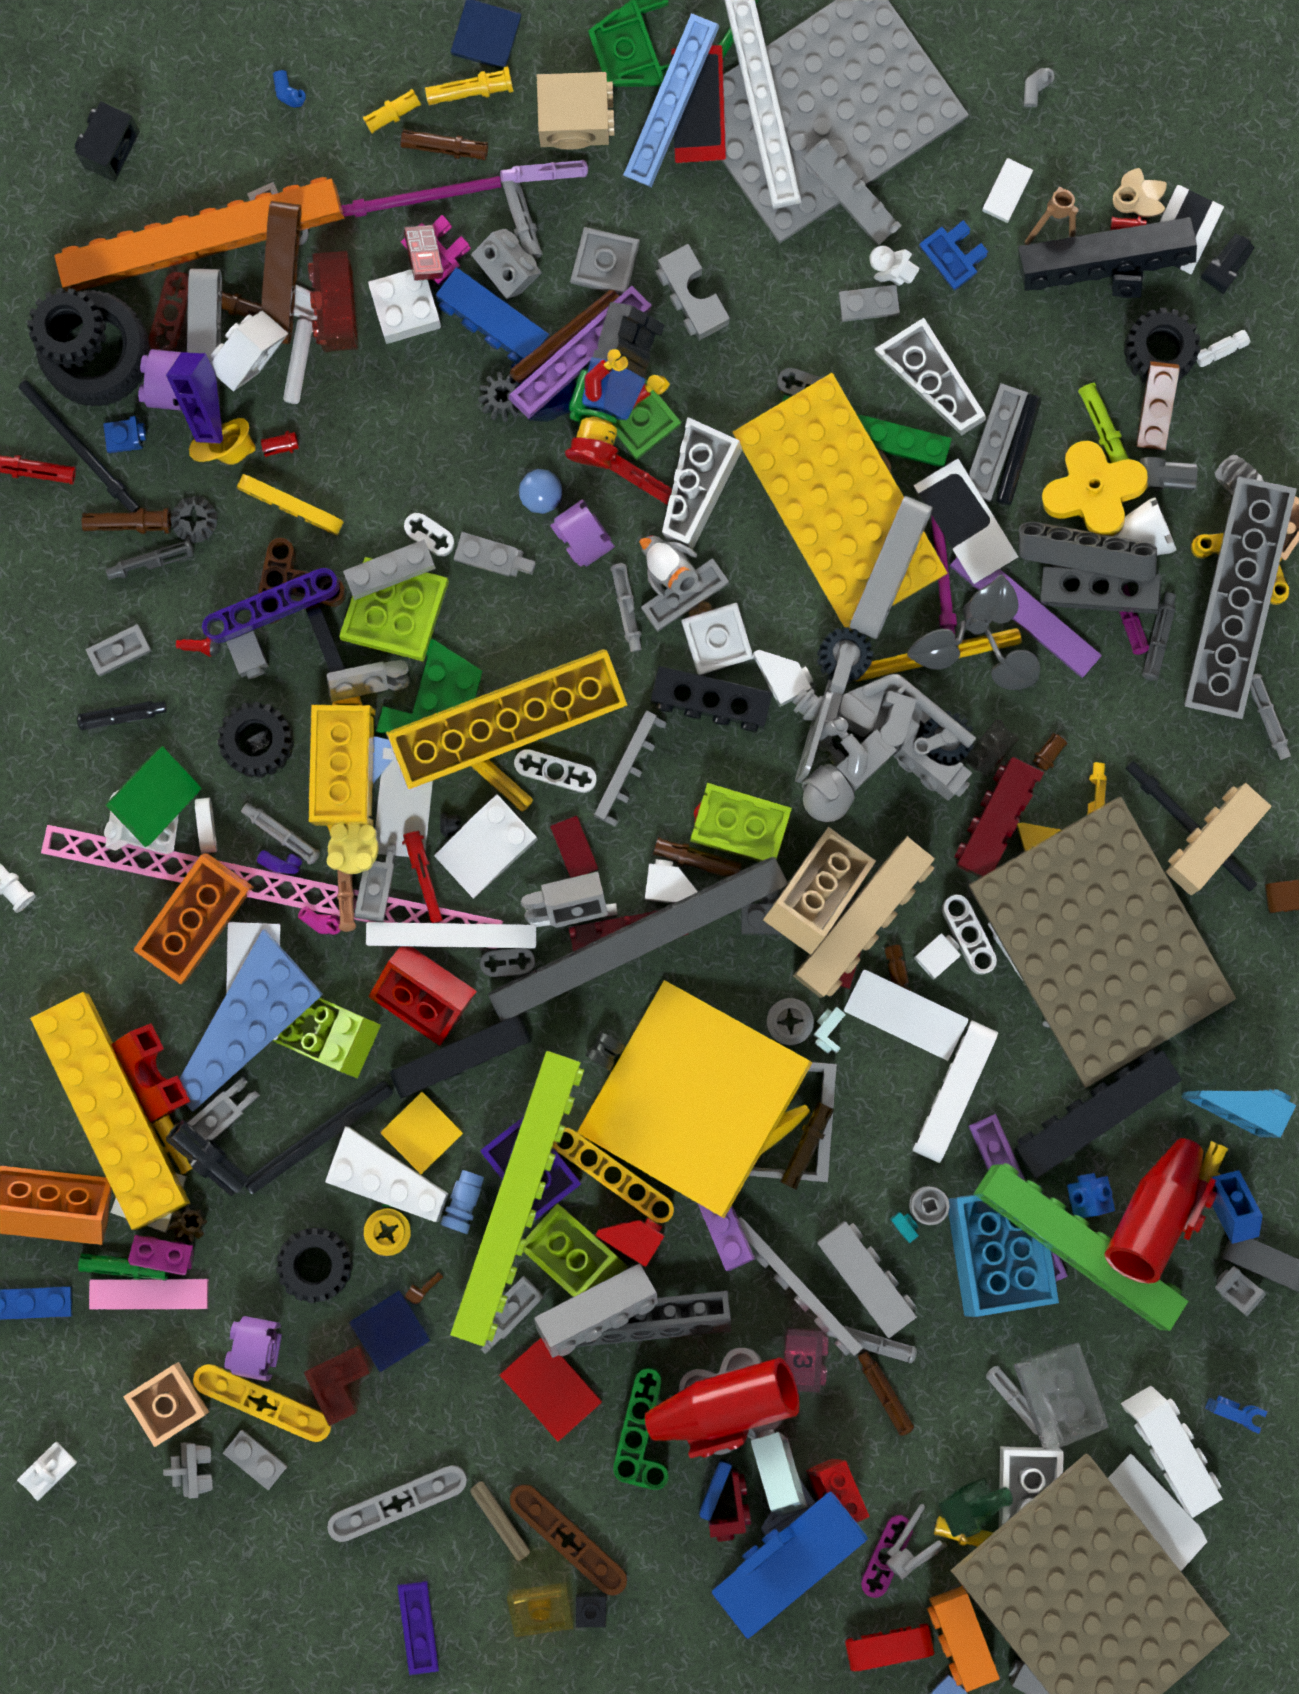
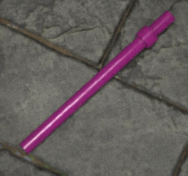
M500 176L368 201H364V198L352 200V204L341 206L344 217L355 215L357 218L367 216V212L501 188L502 186Z
M931 515L934 548L948 572L947 575L938 579L941 606L939 624L940 628L949 629L955 635L954 627L957 626V619L952 609L945 536Z

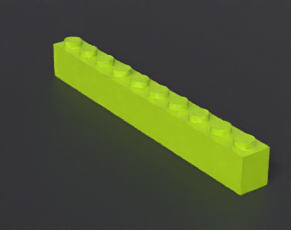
M546 1051L450 1334L451 1336L483 1347L486 1345L487 1340L493 1342L498 1325L493 1323L496 1313H503L508 1296L503 1295L506 1283L512 1285L517 1268L512 1266L516 1255L522 1256L527 1239L522 1238L525 1227H532L537 1212L532 1210L535 1198L541 1200L546 1183L541 1181L544 1171H551L556 1154L551 1153L554 1141L560 1143L565 1126L560 1125L564 1113L569 1115L575 1098L571 1097L570 1094L573 1085L579 1087L584 1073V1069L579 1068L581 1064L579 1061Z

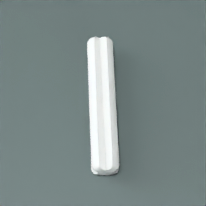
M298 319L283 397L285 402L291 404H298L300 401L313 329L312 321L307 319Z

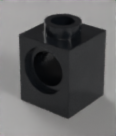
M604 1592L576 1593V1627H606V1594Z

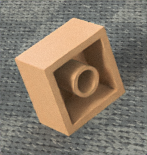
M179 1362L123 1396L154 1447L210 1412Z

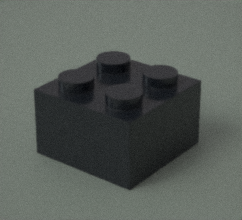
M100 101L98 107L93 108L88 116L87 123L89 125L85 133H81L76 140L75 153L85 169L116 182L140 130L132 115Z

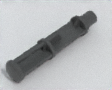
M186 540L120 561L116 566L105 570L109 580L117 577L127 578L128 571L143 566H146L149 570L162 567L163 565L192 557L194 550L192 544ZM182 544L185 545L184 547H180V548H177V549H174V550H171V551H168V552H165V553H161V551H164V550H167V549H170V548H173V547H176V546H179V545H182ZM187 553V556L164 563L165 559Z
M1165 592L1163 603L1160 604L1159 614L1156 617L1142 673L1143 678L1149 681H1157L1159 679L1176 611L1174 607L1176 595L1173 593Z

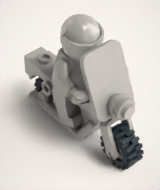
M844 627L842 631L838 628L832 634L829 633L817 652V656H819L817 663L822 665L820 671L822 674L825 672L828 674L824 696L817 697L814 694L815 690L812 688L809 692L803 689L792 702L796 705V708L793 710L795 713L799 711L803 715L804 720H812L795 777V782L802 783L804 790L803 804L808 814L821 822H832L843 817L855 799L854 792L880 769L892 755L898 760V764L904 770L910 773L913 772L930 791H936L947 801L954 795L960 797L969 787L970 783L966 780L972 774L971 771L963 766L964 764L961 761L972 750V743L976 739L971 734L973 731L972 726L967 727L966 725L968 720L966 718L963 720L959 719L960 714L958 713L950 715L951 711L944 712L898 674L888 675L843 695L846 684L851 683L853 680L857 681L867 671L872 662L870 659L873 657V651L869 650L871 643L865 642L867 637L864 634L859 636L856 629L851 632L849 627ZM920 722L923 725V727L921 728L922 731L919 733L918 739L914 742ZM847 729L861 737H868L860 744L853 734H848ZM839 735L842 739L840 743L849 753L847 757L840 749L836 750L832 736ZM817 747L823 752H828L830 755L828 758L833 765L829 763L824 766L820 765L807 777Z

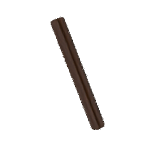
M609 290L516 364L510 371L511 377L517 383L526 379L603 312L610 302H614L619 295L614 290Z

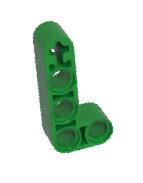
M644 1367L635 1376L614 1460L613 1472L615 1477L621 1482L658 1490L667 1484L668 1469L664 1463L658 1460L643 1457L649 1436L645 1425V1417H637L632 1411L633 1406L638 1402L646 1403L650 1410L657 1403L661 1387L660 1373L653 1367ZM647 1373L653 1374V1380L657 1381L656 1385H650L648 1395H654L653 1400L646 1396H635L636 1391L643 1392L644 1382L639 1380L641 1377H646ZM631 1431H637L642 1436V1442L638 1446H630L626 1443V1434ZM624 1460L631 1461L635 1466L634 1472L630 1475L621 1474L618 1470L620 1462ZM653 1467L661 1469L664 1473L663 1479L657 1483L651 1482L647 1478L648 1470Z

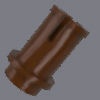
M1052 733L1040 752H1035L1033 763L1043 771H1047L1049 768L1052 769L1054 767L1053 762L1068 743L1059 735Z

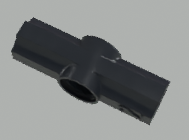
M184 1120L177 1123L170 1130L166 1141L186 1157L191 1167L204 1178L209 1177L230 1196L238 1193L244 1187L248 1176L227 1158L225 1152L210 1139H204Z

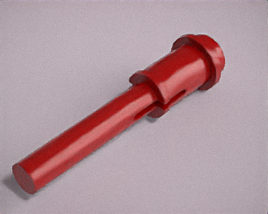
M420 831L404 834L402 845H406L412 865L411 868L416 869L431 923H439L443 920L427 869V865L430 863L422 842L425 839L424 835H421Z

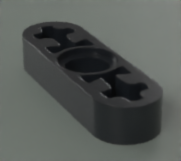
M320 604L305 608L330 673L345 670Z

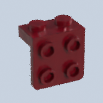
M737 1468L731 1469L737 1516L708 1521L710 1538L716 1537L717 1542L734 1540V1534L746 1533L745 1525H751L748 1504H742L741 1495H747L744 1474L738 1475Z

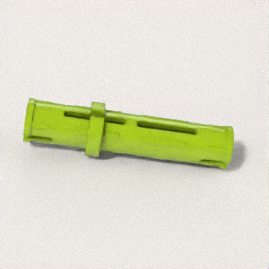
M1090 383L1080 388L1078 392L1099 434V444L1104 446L1111 463L1130 459L1120 440L1122 435L1120 431H1116L1096 388V384Z

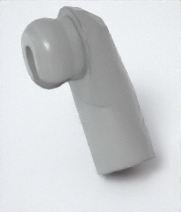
M1041 68L1025 80V107L1038 106V92L1054 81L1055 74L1052 69Z

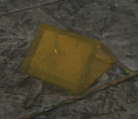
M567 1582L508 1591L507 1602L515 1637L574 1629Z

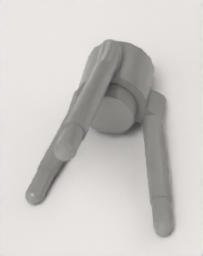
M924 1504L919 1505L895 1545L887 1551L891 1558L886 1564L901 1580L915 1568L947 1547L945 1542L942 1543L938 1540L916 1557L906 1548L902 1552L899 1550L923 1512Z

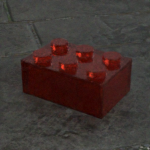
M347 251L312 254L313 263H308L309 280L312 282V288H315V291L310 292L311 308L314 310V316H317V320H312L313 337L316 338V344H321L324 352L357 350L353 270Z

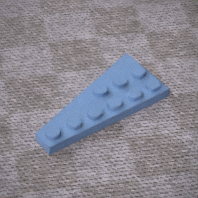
M265 929L260 933L179 1078L191 1101L186 1105L192 1112L323 995Z

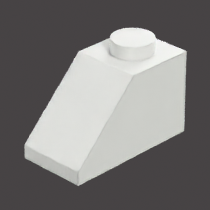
M761 650L753 653V657L779 707L795 700L803 689L807 692L810 691V684L813 683V679L806 667L801 669L796 661Z
M656 859L655 864H649L645 900L673 904L697 892L679 867H673V861Z

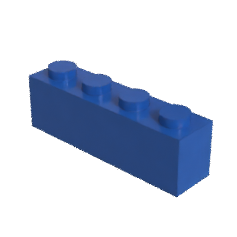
M457 267L436 293V298L439 302L438 307L449 316L455 313L462 318L461 324L473 333L477 330L486 336L484 340L496 350L502 347L509 352L507 357L515 364H518L550 338L546 331Z

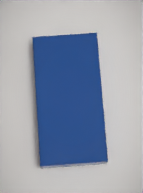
M719 1460L699 1511L700 1518L708 1521L712 1517L732 1466L726 1460Z

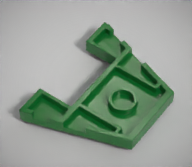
M630 0L620 9H616L588 30V36L601 72H606L607 82H612L613 87L661 86L670 64L659 66L642 14L668 6V0Z
M431 638L426 653L428 658L413 713L383 706L376 732L381 734L476 698L483 671Z

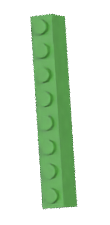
M1004 1163L1003 1165L997 1164L990 1167L974 1192L976 1197L1157 1329L1167 1331L1172 1329L1189 1302L1181 1296L1182 1291L1171 1283L1165 1284L1161 1280L1150 1284L1140 1283L1121 1275L1105 1259L1104 1254L1111 1238L1101 1232L1096 1234L1088 1228L1089 1223L1078 1215L1072 1216L1066 1212V1206L1059 1200L1052 1197L1048 1199L1041 1193L1043 1189L1029 1180L1025 1182L1018 1177V1170L1011 1165Z

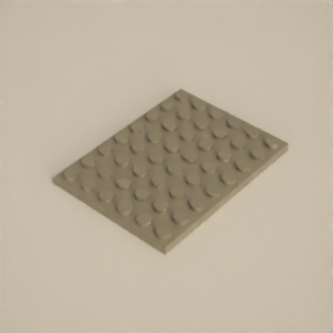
M1120 796L968 885L1085 1088L1236 999Z
M1084 1454L950 1570L1048 1694H1163L1230 1635L1088 1454Z

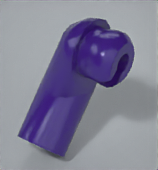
M263 850L257 857V863L275 873L295 874L300 870L298 868L302 864V859L291 853L287 856L285 862Z

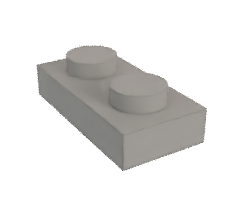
M896 285L839 292L842 322L900 314Z
M138 624L85 649L99 677L152 652Z
M243 1429L223 1452L225 1456L267 1490L273 1486L288 1467Z

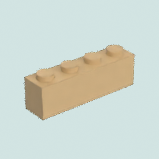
M1247 783L1239 788L1231 787L1222 797L1225 803L1221 808L1214 807L1204 818L1207 824L1202 830L1196 828L1186 839L1189 845L1183 851L1179 848L1168 860L1171 865L1165 873L1188 894H1195L1206 884L1272 807Z

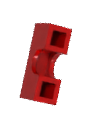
M151 1023L130 1031L111 1044L150 1122L169 1115L191 1102L178 1075L166 1079L158 1071L156 1056L164 1048Z

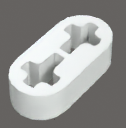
M413 513L406 518L404 529L412 540L418 542L425 539L428 550L437 556H446L452 552L454 539L449 531L421 513ZM419 520H422L423 528L429 532L427 535L421 531H417L414 534L412 533L413 528L410 523L412 521L417 523ZM432 534L440 539L446 536L448 547L436 549V542L430 538Z
M211 798L195 799L201 853L217 852Z

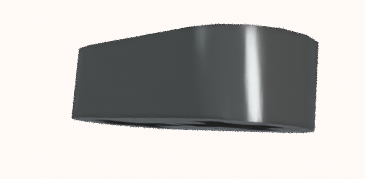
M787 368L780 372L777 386L781 393L792 397L805 389V386L809 387L822 378L794 368ZM790 375L795 376L794 381L802 384V387L792 385L791 389H787L786 383L782 379H788Z
M526 948L494 950L486 952L482 956L480 967L483 973L489 977L524 975L533 970L536 960L533 953ZM524 953L526 958L531 959V963L526 964V969L520 970L519 965H510L509 960L518 959L519 954ZM490 956H495L497 961L506 960V966H498L497 972H491L490 968L485 967V962L490 961Z

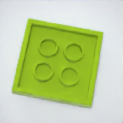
M365 557L363 563L372 560V558ZM426 572L354 600L352 595L339 635L340 639L424 662L448 587V578Z

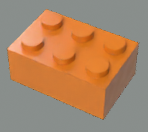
M963 1586L929 1598L932 1606L928 1607L927 1611L935 1629L940 1628L942 1634L937 1637L946 1658L951 1656L953 1663L948 1664L956 1685H963L965 1691L968 1692L999 1680V1675L969 1596Z

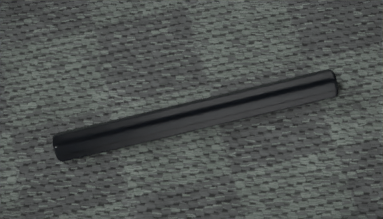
M381 1081L248 1176V1180L245 1183L247 1190L251 1194L256 1193L344 1130L345 1126L351 1125L393 1094L389 1084L386 1081Z

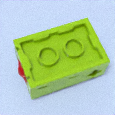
M707 783L703 799L694 809L695 825L690 842L756 862H761L770 857L777 859L792 808Z

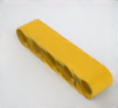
M564 1129V1132L570 1133L574 1139V1143L569 1149L560 1148L558 1143L554 1141L553 1147L557 1152L657 1223H664L672 1218L674 1206L669 1198L573 1129ZM586 1149H592L597 1153L598 1160L593 1166H586L581 1161V1154ZM615 1166L619 1168L622 1174L619 1182L609 1183L605 1179L604 1175L608 1167ZM633 1184L642 1185L646 1191L644 1198L639 1201L631 1199L628 1194L629 1187ZM664 1201L668 1204L669 1213L666 1217L658 1218L653 1214L652 1207L656 1202Z

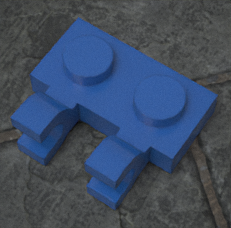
M964 220L948 233L943 227L939 228L919 244L921 250L953 291L975 276L977 270L973 266L988 256V251L982 243L966 255L955 244L970 234V228Z
M1218 1395L1217 1400L1209 1398L1205 1407L1210 1412L1238 1422L1258 1434L1261 1428L1252 1423V1418L1255 1415L1266 1417L1268 1412L1253 1405L1245 1406L1240 1410L1239 1403Z

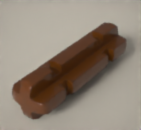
M900 945L886 947L885 954L886 959L890 961L888 968L891 982L911 991V988L907 987L909 979L905 961L901 959V956H903L902 947Z

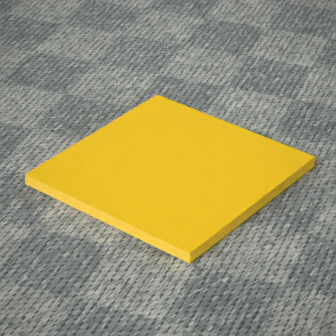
M664 980L577 1133L725 1218L810 1069L812 1062Z

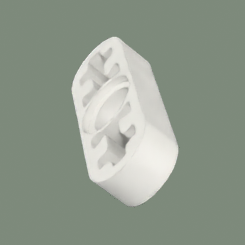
M528 749L520 751L514 760L517 772L528 778L580 793L590 792L596 785L595 772L590 767ZM527 755H530L534 763L541 764V758L546 759L547 761L542 768L543 775H536L539 769L529 767L528 771H524L523 765L519 763L520 760L526 759ZM558 763L564 768V774L560 779L554 780L547 775V769L551 764ZM568 767L575 768L572 774L581 776L583 772H587L588 778L592 779L591 783H586L584 787H579V781L570 778V784L564 783L569 774Z

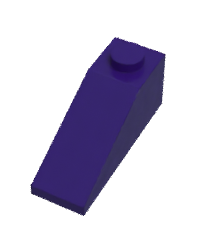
M181 352L167 372V379L195 441L221 443L223 435L216 375L206 353Z

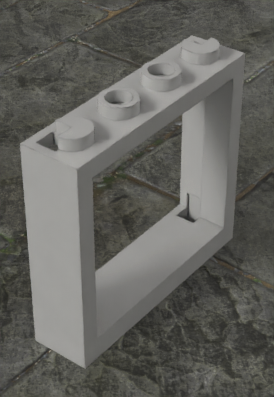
M812 1062L808 1071L823 1072L821 1103L833 1108L837 1064ZM833 1114L823 1133L825 1134L824 1139H820L817 1145L816 1172L805 1171L801 1180L828 1182ZM753 1167L749 1176L782 1178L786 1170Z

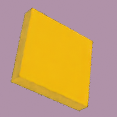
M421 1092L380 1132L421 1175L463 1134L424 1092Z

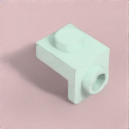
M838 1007L833 1011L828 1008L817 1020L821 1026L813 1034L818 1038L815 1044L827 1054L831 1050L837 1053L841 1049L828 1038V1035L846 1015Z

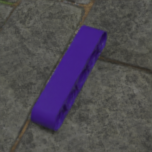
M328 568L317 569L209 614L203 620V632L214 643L226 642L335 596L339 591V580L332 570ZM322 577L332 578L333 583L329 589L321 590L318 588V581ZM296 588H303L306 591L305 597L300 601H293L291 599V593ZM276 599L279 603L278 608L270 613L264 611L266 601ZM241 611H250L251 619L245 624L237 622V615ZM217 621L223 622L224 630L222 633L212 635L210 633L211 625Z

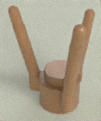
M1059 187L1054 192L1052 198L1047 203L1048 207L1025 240V245H1029L1034 240L1050 216L1057 219L1069 216V238L1075 237L1078 208L1073 206L1075 197L1070 191Z

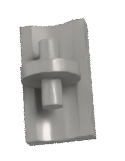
M183 1442L180 1443L182 1467H180V1456H172L171 1468L163 1469V1476H172V1487L181 1486L182 1475L183 1496L189 1499L198 1498V1494L213 1489L211 1474L197 1475L196 1465L211 1462V1449L208 1446Z

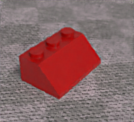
M400 946L386 964L368 997L441 1046L477 991L412 946Z

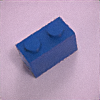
M1240 1171L1212 1177L1216 1180L1213 1191L1217 1193L1212 1206L1231 1244L1259 1237L1263 1215Z

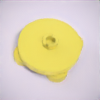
M335 824L330 830L331 839L328 844V866L333 870H339L346 874H358L369 870L375 862L379 851L375 828L368 824Z

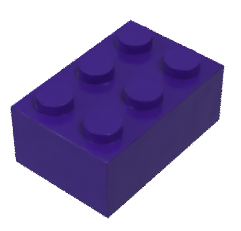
M524 1116L480 1150L502 1180ZM552 1147L551 1153L556 1154L551 1171L545 1170L541 1180L546 1183L541 1200L535 1198L532 1210L537 1211L534 1221L582 1184L554 1147Z

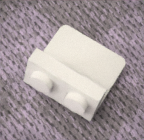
M118 791L114 792V793L111 795L110 799H111ZM110 811L109 822L106 824L104 836L106 837L105 848L116 851L127 844H131L155 852L170 854L174 850L179 814L151 845L145 848Z

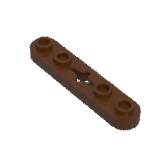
M521 1484L513 1489L510 1495L512 1509L605 1594L612 1596L620 1594L625 1589L627 1575L624 1569L535 1487L529 1484ZM560 1528L567 1535L573 1532L575 1534L574 1542L581 1550H577L570 1544L564 1547L561 1544L563 1538L556 1529Z

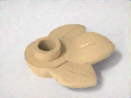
M1140 168L1131 170L1122 177L1121 187L1113 195V205L1118 211L1123 213L1135 212L1139 216L1146 218L1159 216L1165 212V207L1159 201L1164 196L1167 183L1157 180H1144V175ZM1129 198L1131 201L1125 202L1123 199Z

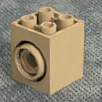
M606 72L537 74L540 147L572 150L585 148L590 145H609V136H614V111L608 110V108H613V83L607 82Z

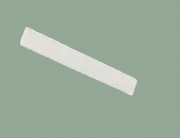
M367 922L366 945L535 948L536 926Z

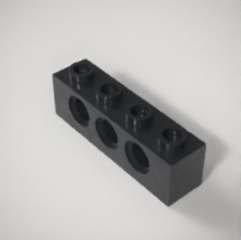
M659 666L651 703L656 704L655 709L663 712L672 713L674 708L683 710L686 717L701 719V715L713 717V723L729 726L730 722L741 724L740 729L757 732L758 728L764 729L772 692ZM679 687H685L689 689L691 696L686 701H679L674 696L675 690ZM715 694L719 698V704L714 708L706 707L702 701L705 695ZM736 700H742L746 703L748 709L743 714H735L731 710V704Z

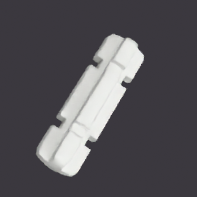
M1241 330L1235 333L1233 337L1229 336L1210 345L1208 349L1200 350L1197 356L1198 365L1204 367L1210 364L1213 359L1214 361L1235 352L1237 348L1241 349L1250 343L1248 334L1245 330Z

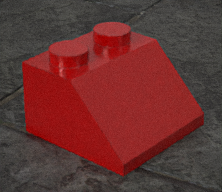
M647 1217L645 1222L637 1219L599 1228L595 1236L646 1267L665 1235L660 1232L663 1227Z

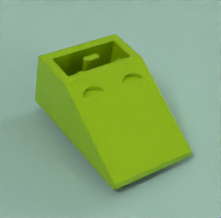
M319 998L273 1041L358 1079L381 1024Z

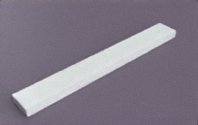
M724 0L772 208L776 209L801 203V197L755 0Z

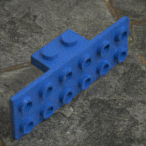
M828 1492L784 1530L778 1532L775 1528L762 1539L765 1545L760 1549L755 1545L742 1556L745 1562L712 1590V1594L744 1636L749 1639L865 1543L868 1537L832 1492Z

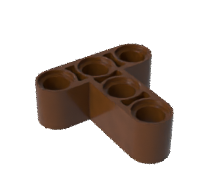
M276 538L269 543L258 594L272 588L269 586V579L275 574L283 576V584L310 573L294 569L296 551L287 539ZM285 546L289 548V554L286 558H275V551L279 547ZM322 577L318 581V588L326 590L332 586V578ZM340 580L339 595L334 599L319 602L320 605L337 607L345 601L347 592ZM296 588L291 593V599L300 601L305 597L306 593H299ZM269 599L264 604L265 606L267 603H275L278 608L279 603L276 599ZM281 619L276 620V621H274V622H271V623H269V624L277 623V622H279Z

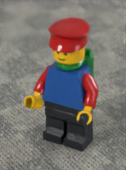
M610 302L598 341L599 350L595 349L588 371H580L569 404V410L571 411L569 417L578 422L580 427L576 438L571 440V448L565 451L567 459L573 462L612 469L610 462L618 452V449L613 446L617 436V429L613 425L616 424L617 419H628L635 406L649 397L652 390L660 395L670 386V383L661 375L650 376L647 380V385L645 384L647 374L645 368L650 362L649 352L655 336L662 335L665 325L653 317L647 316L646 313L632 305Z

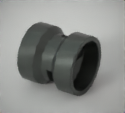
M600 1031L596 1037L597 1042L595 1046L589 1048L585 1056L610 1071L614 1064V1057L616 1054H620L625 1046Z

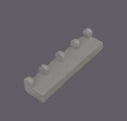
M826 138L822 139L802 160L876 245H880L902 225L884 208L883 203L878 201L865 186L866 184L863 180L858 178L846 164L847 162L831 147L830 142Z
M646 710L594 814V817L614 827L618 821L609 817L608 814L616 799L624 803L628 802L629 797L619 792L629 773L640 778L642 772L632 766L641 748L644 747L652 752L655 748L654 745L645 741L653 724L660 728H665L667 724L665 721L657 718V715Z

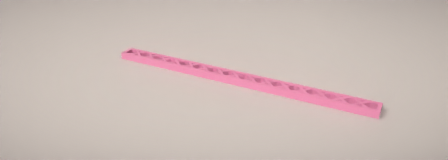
M47 825L41 853L179 883L185 878L180 876L185 873L188 874L199 858L198 856L175 851L170 854H163L127 844L122 847L126 857L114 863L111 862L106 854V851L109 849L105 848V846L102 847L99 843H106V837ZM53 832L63 834L69 845L60 851L50 849ZM71 836L78 837L79 839L73 841ZM87 839L92 840L98 851L88 857L83 856L77 847ZM127 848L135 849V851L130 853ZM73 849L76 854H71L67 852ZM142 852H149L155 863L142 869L134 858ZM156 854L163 855L164 857L158 859ZM101 855L104 860L95 859V858H97V857H99V856ZM172 857L177 858L183 867L174 875L168 874L162 865ZM184 860L192 861V863L187 866ZM128 861H130L131 864H132V866H128V865H124V864L127 863ZM219 861L230 870H234L238 876L247 882L257 875L264 878L268 887L259 893L251 890L247 897L297 908L307 906L313 911L340 917L339 910L333 902V899L338 894V886ZM158 867L161 872L152 871V870H154L155 868ZM241 872L248 873L249 875L244 878ZM269 878L277 879L278 881L272 883ZM284 882H291L297 891L288 899L282 898L276 890V887ZM298 884L305 885L306 887L301 890ZM314 887L319 888L325 896V899L316 905L310 904L304 895ZM353 889V893L357 897L359 890ZM326 890L334 891L335 893L329 896ZM272 891L275 896H270L266 894ZM301 897V899L303 900V902L294 901V900H296L297 898ZM389 897L388 903L392 905L386 908L385 913L389 921L384 920V922L398 923L395 922L389 912L400 905L405 906L411 915L402 923H411L412 921L420 923L418 918L428 912L426 904ZM356 898L353 899L354 910L356 909L357 904ZM327 903H329L332 908H327V907H322V906H324V905H326ZM439 907L441 914L449 916L440 923L447 924L457 917L462 918L465 924H470L468 920L476 921V924H503L501 920ZM411 908L419 909L420 911L415 914ZM354 916V920L363 921V922H376V921L358 919V918H355V916Z

